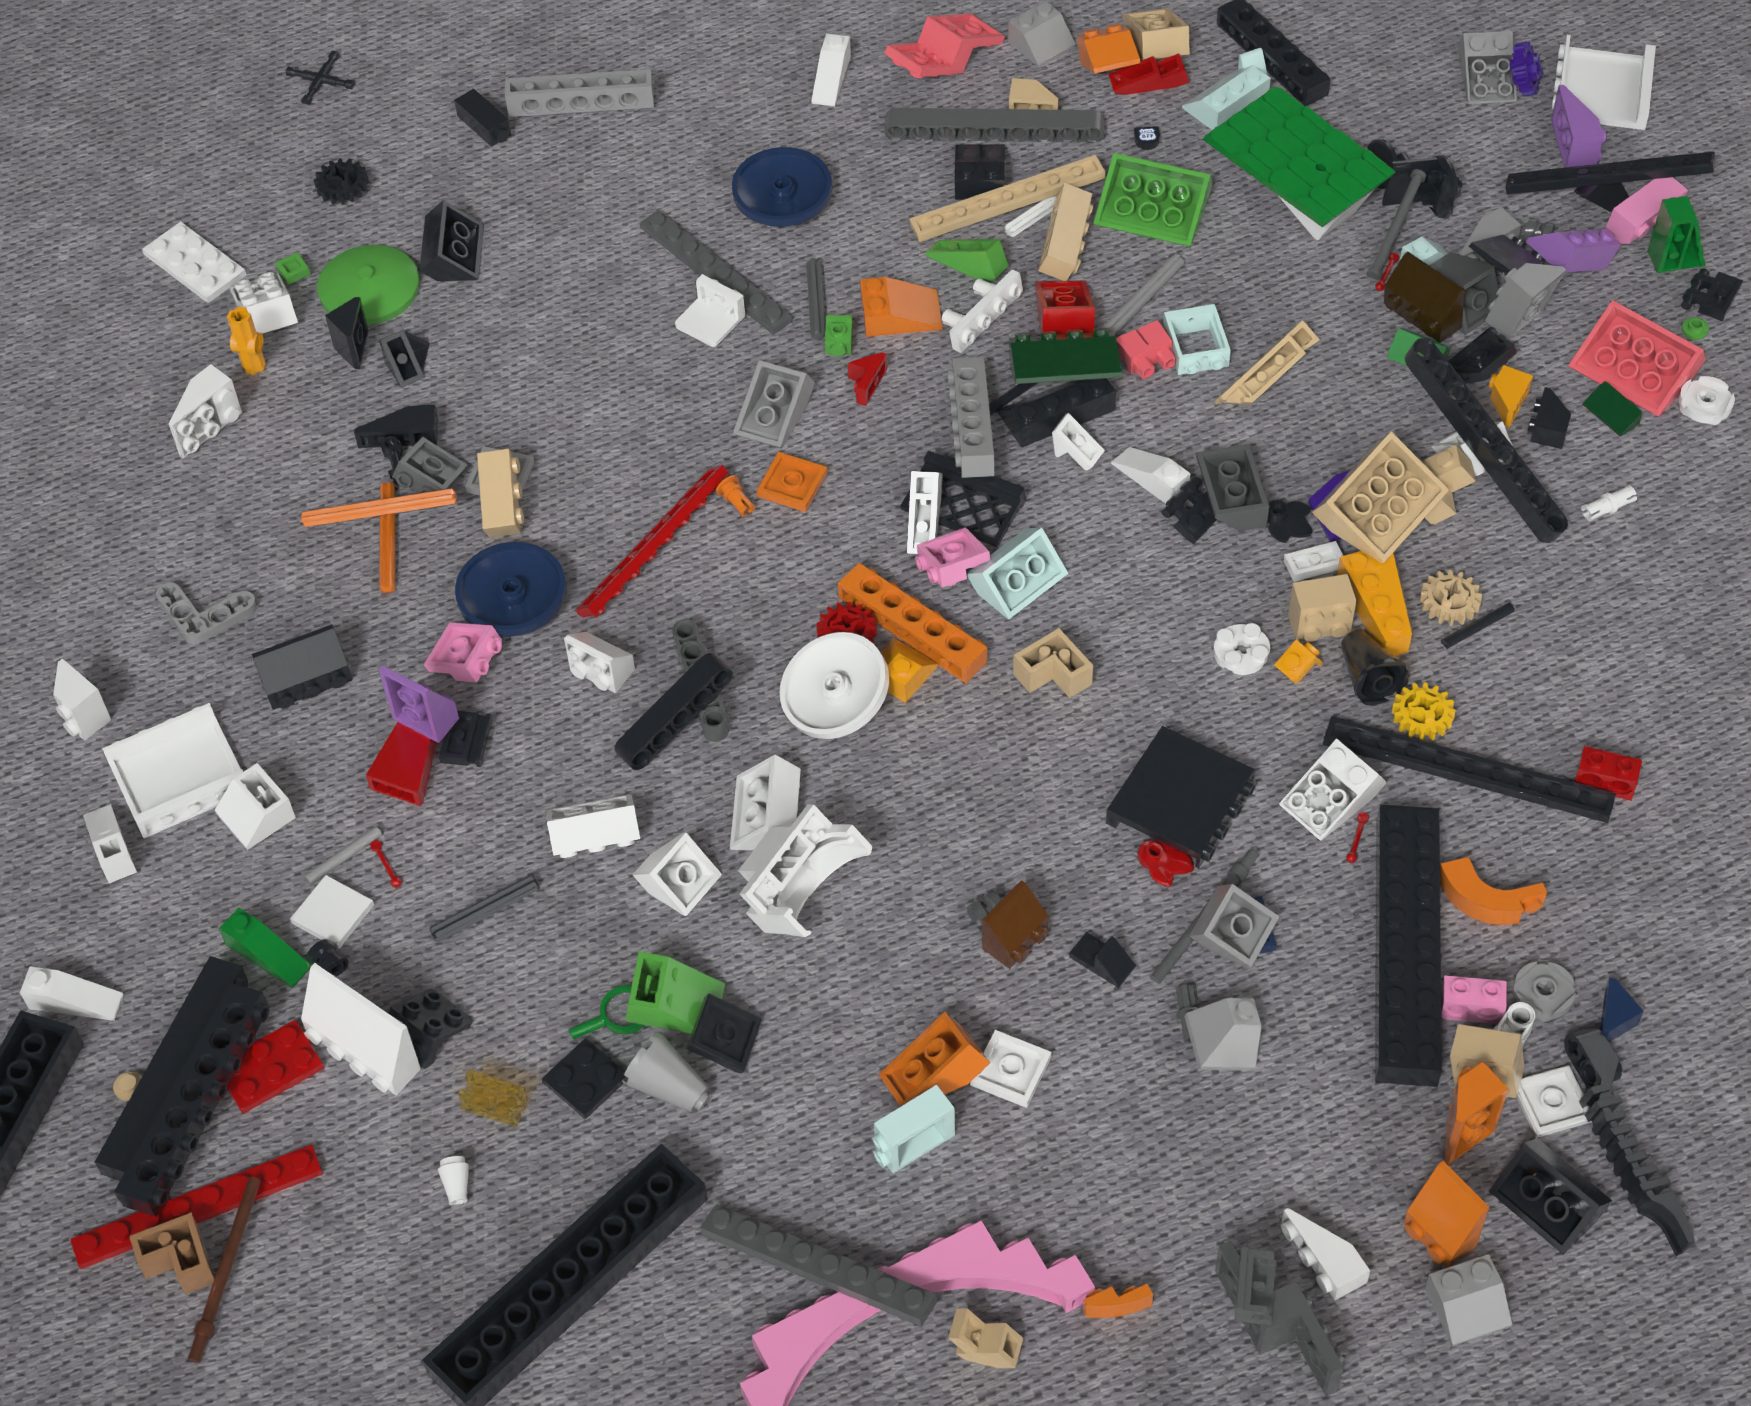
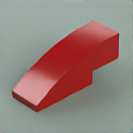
M1179 53L1158 62L1152 56L1140 61L1139 64L1130 65L1108 74L1115 94L1143 93L1175 88L1190 83Z

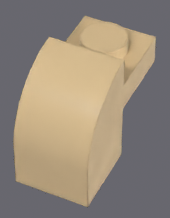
M968 1308L956 1309L948 1337L957 1345L956 1354L959 1357L995 1368H1016L1023 1337L1007 1323H984Z

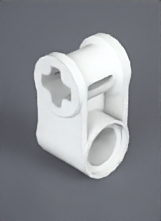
M1514 1003L1493 1030L1521 1034L1523 1047L1531 1033L1535 1020V1011L1527 1003ZM1513 1019H1521L1525 1024L1516 1023Z

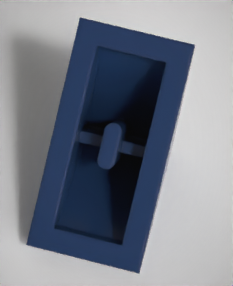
M1609 978L1605 989L1600 1030L1608 1042L1639 1025L1644 1012L1615 978Z

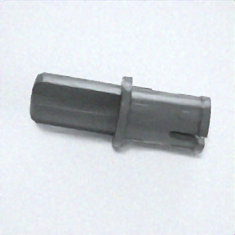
M1185 983L1176 988L1179 1006L1177 1018L1181 1020L1184 1043L1188 1044L1191 1043L1184 1015L1198 1008L1194 987Z

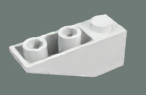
M111 804L84 814L83 817L93 847L108 882L112 883L137 873Z
M1289 1208L1284 1210L1281 1230L1288 1241L1294 1240L1300 1249L1298 1254L1301 1261L1306 1267L1311 1266L1318 1275L1316 1276V1281L1325 1294L1329 1292L1332 1298L1337 1300L1368 1282L1370 1270L1352 1244Z

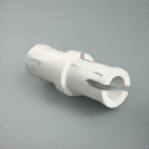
M1628 485L1616 492L1604 493L1600 499L1583 505L1581 510L1587 511L1582 512V514L1589 522L1604 514H1613L1617 512L1618 508L1635 502L1637 496H1631L1635 495L1636 491L1632 486Z

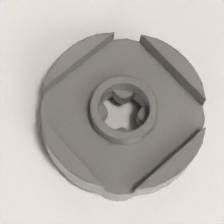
M1531 962L1522 967L1516 975L1512 992L1516 1003L1524 1002L1529 1004L1535 1011V1018H1538L1540 1021L1547 1022L1564 1016L1571 1009L1575 1000L1576 993L1573 977L1565 968L1556 963L1548 962L1546 965ZM1537 987H1549L1550 995L1540 994Z

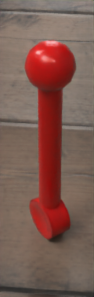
M1391 253L1389 255V263L1381 280L1375 284L1377 291L1384 290V283L1394 263L1399 260L1398 254Z
M1364 812L1359 813L1357 816L1359 823L1351 851L1346 855V860L1349 863L1357 861L1356 851L1363 827L1369 820L1368 814Z
M378 840L372 841L370 848L377 853L390 876L391 886L394 888L400 887L402 880L395 875L383 854L381 842Z

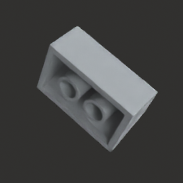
M1525 263L1518 270L1513 268L1504 278L1506 283L1497 291L1496 295L1498 298L1488 307L1490 312L1485 321L1491 327H1494L1499 334H1502L1509 340L1542 313L1566 269L1563 266Z

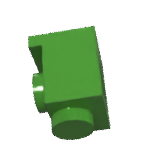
M826 315L825 354L834 356L851 355L853 336L852 315Z

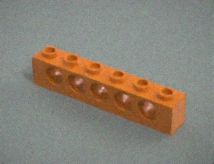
M858 563L837 583L838 598L846 604L850 601L854 608L858 604H862V611L869 609L871 617L876 619V624L924 656L938 663L940 667L964 683H967L987 663V647L981 640L969 636L960 626L951 624L942 618L937 611L930 610L921 604L916 597L909 596L900 590L895 583L886 581L874 569L867 568Z

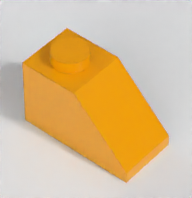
M1503 365L1499 374H1493L1488 388L1492 389L1490 400L1504 425L1510 428L1530 392L1533 375Z

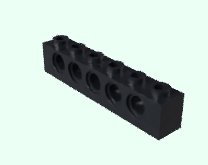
M1232 0L1218 7L1217 25L1246 52L1262 48L1266 71L1301 104L1308 106L1328 96L1330 78L1327 73L1317 67L1310 58L1305 56L1295 44H1292L1281 31L1269 23L1268 19L1256 11L1246 0Z

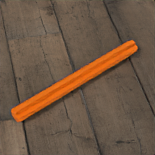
M449 488L303 511L301 521L305 527L446 506L455 504L457 502V495L454 489Z

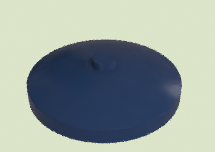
M777 147L760 151L740 164L732 179V194L737 208L752 221L775 227L793 226L812 219L826 207L832 194V178L826 164L816 155L798 148Z
M524 542L500 543L478 552L463 566L455 585L457 605L464 619L469 624L492 625L498 635L503 637L524 635L546 625L561 609L567 591L565 574L559 561L547 550Z

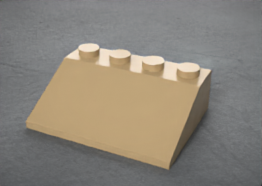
M1391 431L1371 447L1312 513L1332 533L1377 561L1384 563L1449 489Z

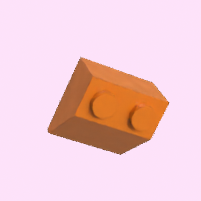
M1120 23L1107 25V29L1099 31L1097 28L1087 29L1084 31V34L1077 35L1081 65L1094 74L1140 63V57L1131 32Z

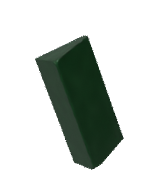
M1606 381L1600 384L1582 404L1620 437L1638 426L1641 421L1642 411Z

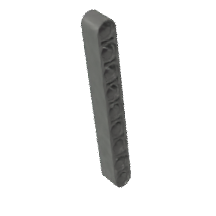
M892 108L886 113L885 136L889 140H892V138H900V140H916L919 138L924 140L949 139V141H965L966 139L990 141V139H998V141L1022 140L1025 142H1039V140H1047V142H1064V140H1072V142H1100L1104 137V117L1101 112L1095 110Z

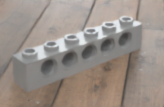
M651 69L505 79V99L509 117L654 108Z
M984 357L952 358L953 369H948V384L954 450H959L955 451L956 467H961L962 478L994 476V449Z

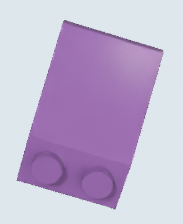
M1559 85L1551 121L1564 168L1597 164V162L1601 161L1602 157L1601 145L1606 141L1605 129L1601 128L1599 118L1565 85Z
M381 666L379 673L393 720L439 743L459 719L454 700L447 695H440L432 691L424 683L418 684Z

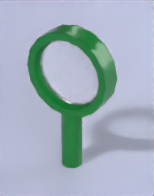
M619 986L609 991L601 1001L600 1016L569 1029L572 1039L575 1040L605 1026L608 1030L623 1035L636 1033L644 1028L646 1025L625 1021L632 986Z

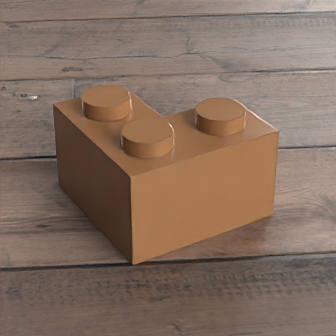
M192 1213L129 1236L137 1264L146 1279L174 1269L177 1280L185 1295L213 1284L215 1279L200 1229Z

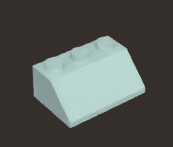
M1254 65L1235 70L1182 105V108L1213 130L1232 115L1238 113L1251 102L1265 94L1270 88V77Z
M1042 527L1024 529L992 553L990 561L982 563L966 573L977 594L1007 619L1012 618L1068 574Z

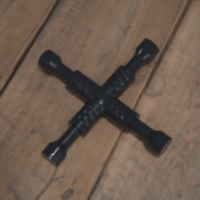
M330 52L328 61L322 65L319 72L300 71L294 67H287V76H299L304 80L313 81L309 86V92L301 99L303 104H311L313 95L319 91L322 84L345 86L346 89H353L355 85L354 80H341L336 76L328 75L332 69V64L339 58L338 52Z

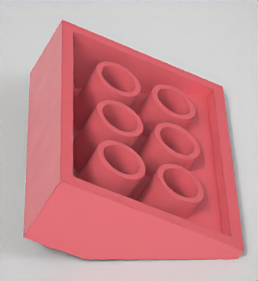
M1612 300L1568 367L1599 384L1606 381L1629 401L1659 417L1680 395L1682 386L1688 380H1693L1706 361L1703 349Z

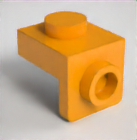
M1295 640L1274 666L1297 684L1315 664L1321 666L1324 662L1317 657L1320 651L1308 641L1303 645L1298 640Z

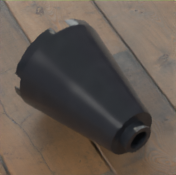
M1363 631L1350 632L1343 638L1341 649L1355 695L1362 703L1375 706L1390 701L1384 697L1393 695L1395 692L1397 694L1402 692V688L1408 683L1409 673L1401 660Z

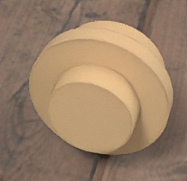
M136 1072L121 1074L113 1085L117 1098L122 1101H129L142 1076Z

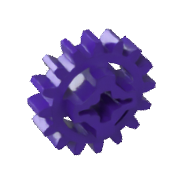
M1530 42L1516 43L1513 47V59L1510 60L1512 81L1515 85H1519V92H1522V96L1535 95L1539 91V79L1543 77L1540 56L1538 53H1534L1533 45L1531 46Z

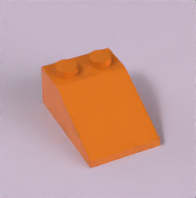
M888 277L860 279L866 337L943 330L937 289Z
M943 1012L878 1075L901 1107L935 1085L940 1088L944 1095L968 1085L990 1062L969 1033L947 1012Z
M1442 1161L1437 1165L1407 1210L1404 1220L1405 1230L1413 1240H1420L1428 1248V1254L1437 1264L1443 1263L1446 1268H1449L1477 1247L1489 1206Z

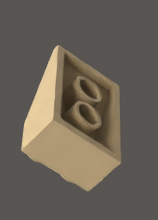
M1169 8L1122 14L1124 24L1130 30L1138 55L1142 60L1154 56L1157 62L1159 58H1168L1178 53L1181 58L1182 55L1190 54L1189 26Z

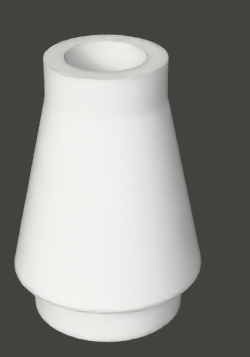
M463 1156L447 1157L440 1161L438 1173L446 1191L449 1205L462 1204L468 1201L469 1164L465 1163Z

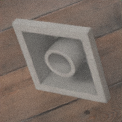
M1225 998L1184 1015L1199 1070L1248 1071L1256 1068L1261 1022L1254 999Z

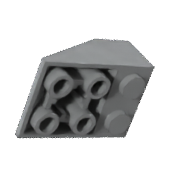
M1512 31L1463 33L1458 43L1459 63L1468 104L1517 102L1516 85L1512 81L1510 60L1513 59L1512 53H1514Z

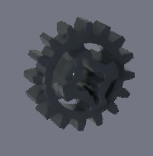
M339 158L337 163L329 161L330 166L322 165V172L315 173L316 179H314V184L318 196H322L323 201L331 199L332 204L340 201L344 205L346 200L354 202L355 196L361 198L363 197L362 191L368 190L369 178L365 166L361 167L359 161L353 164L350 158L346 162H343L342 158Z

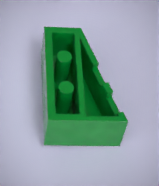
M1688 196L1662 199L1647 250L1656 272L1663 273L1706 266L1700 241L1698 219Z

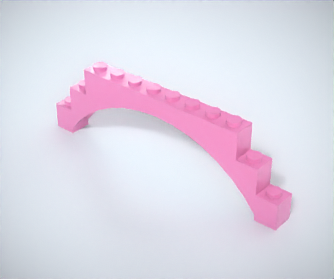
M982 1221L975 1224H965L955 1234L947 1238H937L927 1248L917 1253L915 1251L907 1253L899 1262L889 1267L882 1266L876 1269L932 1293L970 1288L1014 1291L1058 1304L1063 1307L1066 1313L1083 1305V1299H1086V1296L1095 1290L1094 1284L1076 1255L1068 1259L1060 1258L1047 1269L1029 1238L1021 1242L1018 1240L1012 1241L1000 1252ZM838 1292L832 1296L830 1294L821 1296L814 1302V1305L804 1310H793L786 1315L784 1320L774 1325L769 1323L760 1327L756 1334L752 1335L754 1349L766 1370L763 1372L755 1371L746 1376L744 1381L740 1383L741 1393L747 1406H788L804 1377L833 1343L854 1326L881 1310Z

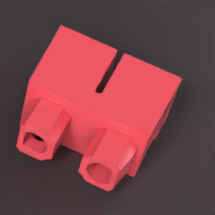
M1158 320L1138 328L1137 332L1133 330L1116 337L1119 358L1127 365V370L1130 374L1136 372L1144 380L1154 374V364L1159 363L1165 370L1175 366L1176 357L1172 351V340Z

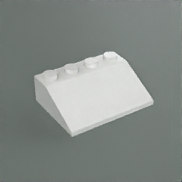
M316 963L311 966L301 1017L306 1030L304 1032L305 1036L315 1045H318L320 1042L327 1047L328 1053L336 1060L340 1061L343 1058L348 1061L350 1068L361 1077L365 1074L373 1079L372 1083L380 1091L386 1093L389 1090L397 1096L421 1070L407 1026Z

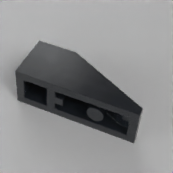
M435 405L407 406L355 428L354 435L358 448L381 447L383 439L388 436L395 437L397 441L400 440L402 446H414L422 437L437 445L439 420Z

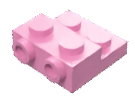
M966 527L916 545L918 556L915 557V561L919 571L923 572L926 570L929 581L932 584L938 583L941 587L952 586L959 581L967 579L966 569L975 568L982 563L990 561L989 550Z
M449 622L424 666L429 672L449 673L455 681L478 682L481 675L487 674L489 661L492 656L500 652L502 639L492 625Z

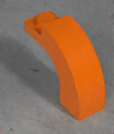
M1469 857L1440 864V885L1445 895L1461 912L1478 921L1495 925L1520 923L1523 911L1528 914L1534 913L1544 905L1547 890L1543 882L1513 890H1500L1487 885L1478 877Z

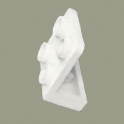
M702 274L696 280L698 298L675 321V327L697 340L715 347L745 317L744 298L737 290H732L720 284L717 280Z

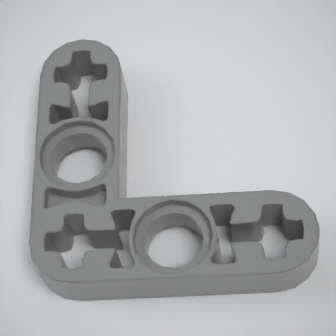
M172 582L164 583L156 590V597L160 606L184 639L191 644L204 642L251 616L257 609L255 597L248 591L237 592L198 613L177 584ZM167 593L174 595L176 602L172 604L169 597L165 595ZM244 601L246 604L248 603V605L244 607L239 603ZM230 607L235 611L234 614H231ZM181 610L190 611L186 617H176V614ZM216 615H227L226 619L221 622L213 621ZM193 623L194 627L200 632L196 634L193 631L191 632L189 624Z

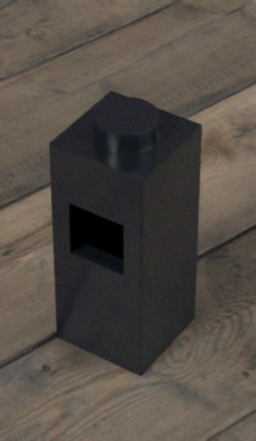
M474 88L454 100L457 116L491 147L497 143L504 142L511 136L508 118Z

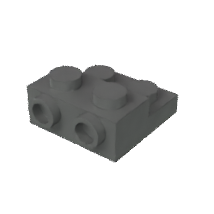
M422 437L398 462L392 477L396 479L401 487H409L417 493L452 488L453 484L465 472L468 465Z

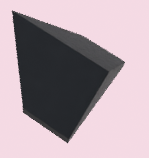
M1622 183L1577 187L1574 190V193L1611 213L1616 206L1629 198Z
M404 329L379 339L384 362L401 388L425 378L423 370L430 345L429 342Z

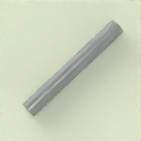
M377 826L373 827L304 875V878L312 885L368 846L372 841L382 836L381 831Z

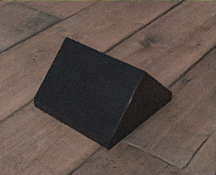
M354 297L326 314L325 317L334 349L354 369H360L369 329L361 298Z

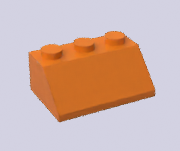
M1483 1061L1474 1068L1472 1066L1466 1067L1457 1076L1458 1082L1453 1091L1454 1096L1452 1103L1449 1105L1450 1110L1446 1122L1444 1161L1448 1165L1496 1131L1509 1089Z

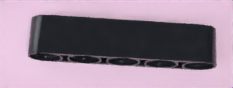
M714 653L703 655L619 738L614 749L616 754L631 769H643L729 684L733 677L732 670Z

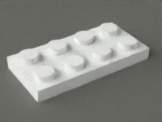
M182 222L176 224L142 249L146 257L207 303L247 275L244 268Z

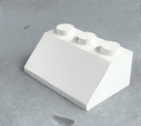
M773 755L737 775L730 839L731 850H754L772 826L791 827L797 818L800 768L777 755Z
M632 794L546 810L553 856L560 854L561 858L577 855V851L588 849L589 852H599L605 850L606 845L617 843L618 847L632 845L635 843L634 840L640 839Z

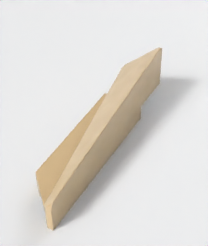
M1302 320L1292 327L1214 402L1216 404L1253 403L1306 354L1304 350L1317 343L1320 339Z

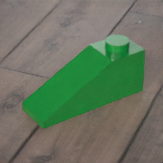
M239 907L219 928L226 946L292 989L312 966L266 925Z

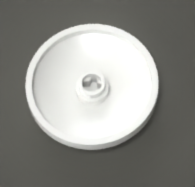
M847 632L821 636L799 650L786 667L780 685L782 709L798 730L811 737L833 739L851 734L867 724L882 706L889 687L887 663L878 648L863 636Z

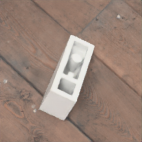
M826 33L821 48L811 103L828 106L836 105L851 58L850 36Z
M1132 447L1127 448L1111 461L1112 465L1165 504L1170 497L1176 496L1180 492L1181 486L1186 481H1190L1191 473L1172 459Z
M911 471L907 553L918 554L917 544L937 538L942 473Z
M29 967L20 991L28 1009L115 1021L124 996L122 992L62 971Z

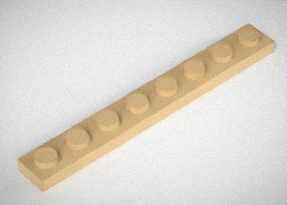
M1093 155L909 218L910 226L918 242H922L1056 196L1064 183L1079 188L1105 179V170L1097 156Z

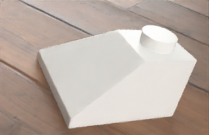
M686 832L650 854L633 873L634 878L650 895L684 916L690 913L722 875Z

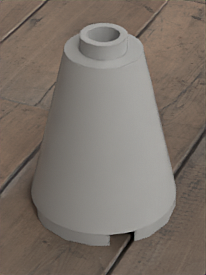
M659 1032L654 1033L648 1039L653 1044L649 1048L641 1047L625 1071L624 1076L626 1078L622 1079V1082L633 1089L686 1111L693 1112L695 1108L700 1111L710 1098V1095L707 1094L709 1086L664 1035Z

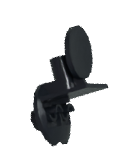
M1384 139L1373 140L1369 143L1367 149L1395 171L1392 177L1377 187L1385 189L1382 200L1383 206L1401 203L1412 179L1410 177L1412 170L1418 169L1427 176L1425 181L1421 182L1412 203L1422 201L1423 205L1433 206H1429V208L1438 218H1448L1453 213L1454 201L1461 194L1462 182L1460 175L1456 174L1451 161L1447 157L1438 155L1433 158L1411 160L1405 153L1396 155L1395 149Z

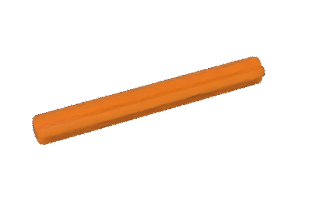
M383 482L380 485V499L395 497L394 484L392 482ZM395 513L380 516L379 587L382 593H391L395 590Z

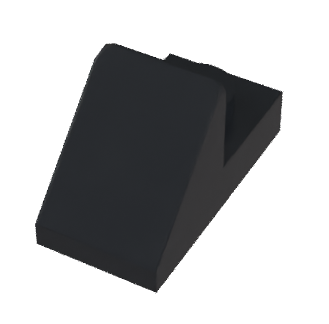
M1086 932L1069 953V958L1120 988L1136 967L1135 963L1113 936L1104 943Z

